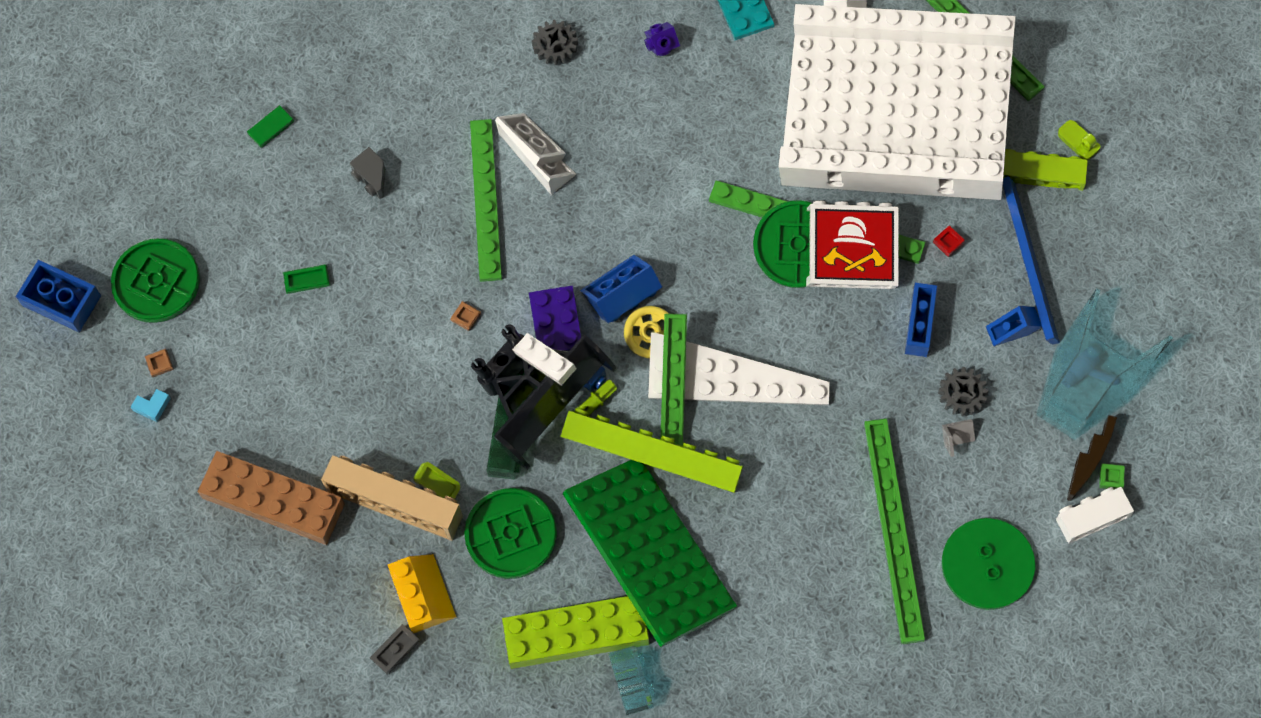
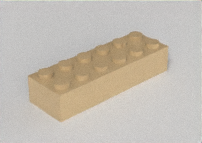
M332 455L321 479L327 492L448 540H453L463 518L457 500L449 496L439 497L436 495V492L428 488L418 489L414 483L407 480L400 482L387 472H382L381 474L374 472V469L366 464L356 465L348 457L340 456L338 458Z

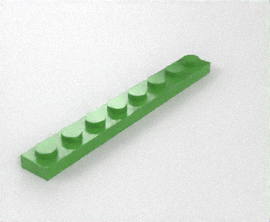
M492 120L470 121L479 280L480 282L502 280Z

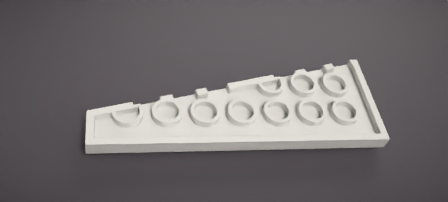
M651 332L648 399H662L664 335ZM686 341L685 400L829 405V382Z

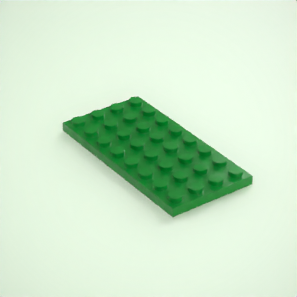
M629 460L564 490L563 496L660 647L736 609V603L643 463Z

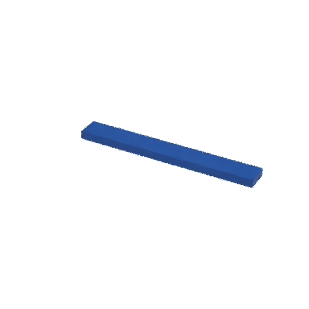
M1008 176L1003 178V188L1045 339L1052 345L1060 343L1016 184Z

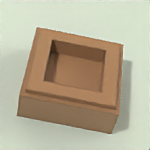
M462 301L450 320L470 331L481 315V311Z
M166 349L145 356L152 377L174 370Z

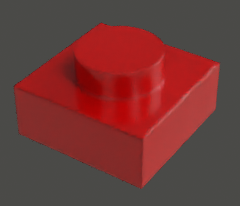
M948 226L933 239V243L947 257L951 256L965 242L951 226Z

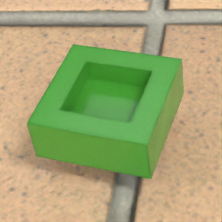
M1101 464L1099 488L1108 489L1113 487L1115 490L1122 487L1123 489L1125 466Z

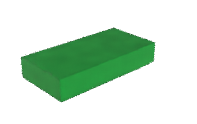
M279 105L250 128L247 134L262 148L290 126L294 120Z
M326 264L283 272L287 294L330 286Z

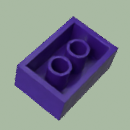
M573 285L529 292L536 339L551 349L570 351L581 338Z

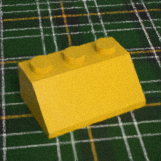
M434 554L409 556L387 564L413 634L457 618Z

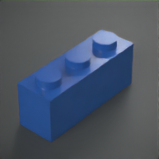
M916 282L914 284L905 354L927 357L937 285Z

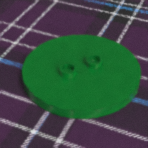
M787 201L773 207L762 217L755 230L753 250L757 264L769 279L782 286L805 288L806 278L810 275V211H807V207L813 203L808 201Z
M148 239L133 245L120 256L111 275L112 294L119 307L130 317L149 323L167 321L180 315L191 305L200 285L199 268L191 253L179 243L168 239Z
M506 488L489 493L475 504L466 520L464 534L467 550L478 567L498 578L516 579L534 573L547 562L555 547L557 530L554 516L541 498L523 489Z
M981 518L961 525L951 534L942 553L941 566L944 579L956 597L972 607L994 610L1015 603L1027 592L1035 573V557L1030 543L1017 528L998 519Z

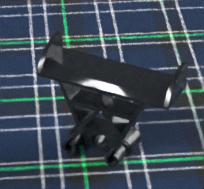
M511 324L505 326L508 333L505 329H502L501 332L507 342L486 364L484 359L477 358L474 361L478 366L474 362L471 364V368L476 372L480 385L488 395L499 396L509 418L497 431L494 438L508 456L526 470L531 466L522 455L598 369L604 365L613 372L617 370V367L610 358L585 334L570 351L552 349L573 363L577 368L562 386L548 376L543 380L546 376L544 373L514 353L512 349L521 341L524 335L519 334ZM524 368L525 375L516 376Z

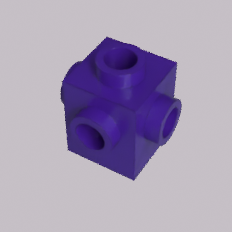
M668 22L654 24L650 27V30L644 32L647 38L644 40L646 48L657 56L667 55L672 49L680 46L675 29Z

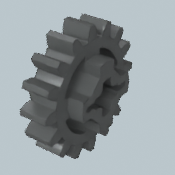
M553 20L550 25L545 21V27L538 26V32L533 33L532 47H534V54H538L539 60L545 58L546 64L553 61L554 65H557L559 60L564 64L566 57L572 59V52H577L578 38H576V31H572L570 24L565 27L564 21L557 24L556 20Z
M962 367L961 372L954 368L952 375L946 373L945 380L940 381L942 388H939L938 394L943 395L940 397V403L946 402L945 410L952 408L953 415L957 411H960L962 417H964L966 411L973 415L974 408L980 411L982 408L981 404L986 403L987 398L984 396L988 394V389H984L987 382H980L982 375H973L974 369H971L968 373L965 367ZM949 386L951 387L950 389L953 391V394H952L951 397H950L949 392H948V387H949ZM975 387L978 391V397H976V393L973 391ZM964 389L967 390V393H966V392H963V393L961 394V393L959 392V390H961V391H963Z

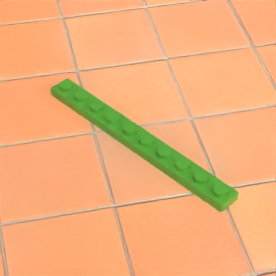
M715 180L709 197V202L758 217H763L773 207L787 202ZM898 234V258L919 264L925 242Z
M887 419L864 421L901 645L924 642L925 637Z

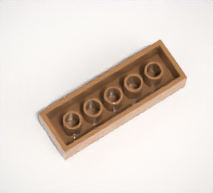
M216 451L197 491L202 499L327 545L345 505L340 496Z

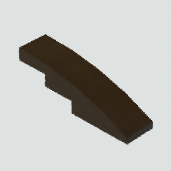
M1108 415L1104 423L1102 435L1094 433L1090 441L1088 453H1079L1067 496L1068 501H1072L1083 488L1099 464L1111 439L1117 417Z

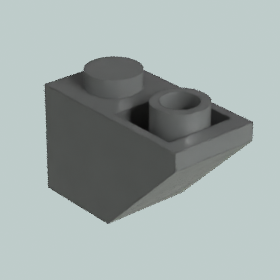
M368 147L350 162L352 169L350 173L357 182L362 181L366 185L364 188L372 197L377 194V197L381 199L384 195L386 169L383 160Z

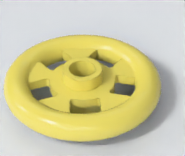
M644 306L630 314L624 325V338L632 352L638 356L650 358V347L649 350L640 347V343L643 340L651 344V336L646 334L648 329L664 335V330H661L657 322L662 319L664 320V314H669L667 311L656 306ZM651 315L652 321L643 323L642 316ZM633 326L640 327V336H633Z

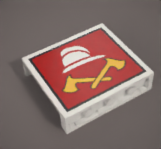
M815 201L807 207V211H810V275L806 278V287L895 289L898 287V207H892L891 203H880L879 206H870L868 202L848 205V202L843 201L835 202V205H828L826 201Z

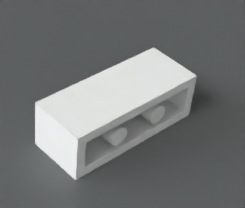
M1113 487L1102 491L1099 497L1094 499L1092 496L1080 501V505L1076 507L1069 505L1059 511L1060 514L1057 516L1056 521L1068 544L1131 517L1134 510L1122 487L1115 490Z

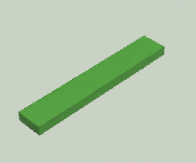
M664 314L661 437L666 436L675 439L674 444L683 446L687 314Z

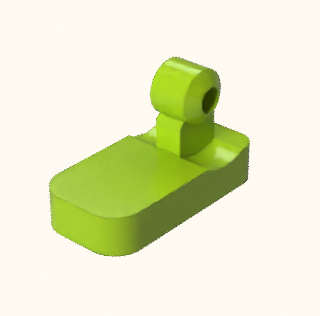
M1067 121L1058 130V137L1080 158L1090 160L1099 152L1101 146L1096 142L1095 136L1087 133L1075 121Z
M430 462L422 463L414 476V481L417 484L433 490L437 493V496L442 498L449 496L455 499L460 491L458 481Z

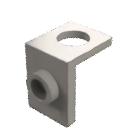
M972 419L942 425L944 444L951 457L954 456L953 445L975 441Z

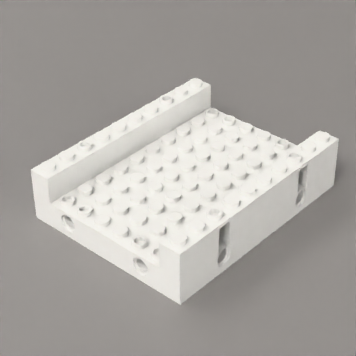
M795 4L793 24L795 33L784 144L781 146L779 159L782 185L1001 200L1015 16Z

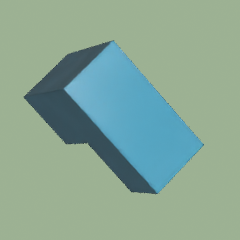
M156 389L150 401L137 395L131 405V409L158 422L171 398L168 394Z

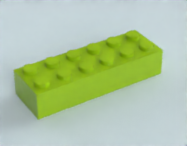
M628 596L502 618L508 661L511 669L649 645L646 624Z

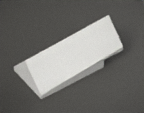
M524 113L496 118L495 121L499 135L551 195L576 175L562 161L566 153Z

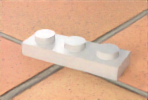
M528 333L512 349L517 356L561 386L577 369L573 363Z

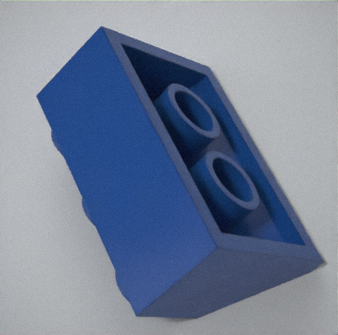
M632 255L580 291L600 318L609 324L610 322L617 321L626 311L636 308L644 299L654 296L662 288V285L652 266L637 256Z

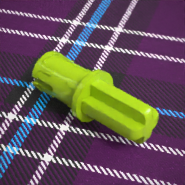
M607 380L594 393L591 392V396L577 408L584 410L588 407L586 411H588L587 416H589L600 405H604L603 402L617 390V386L611 380Z

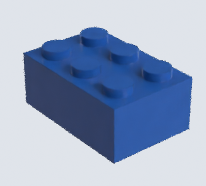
M38 260L17 293L16 298L23 307L76 332H80L101 298V294L94 285Z

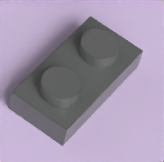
M402 624L378 648L370 659L388 675L420 640Z

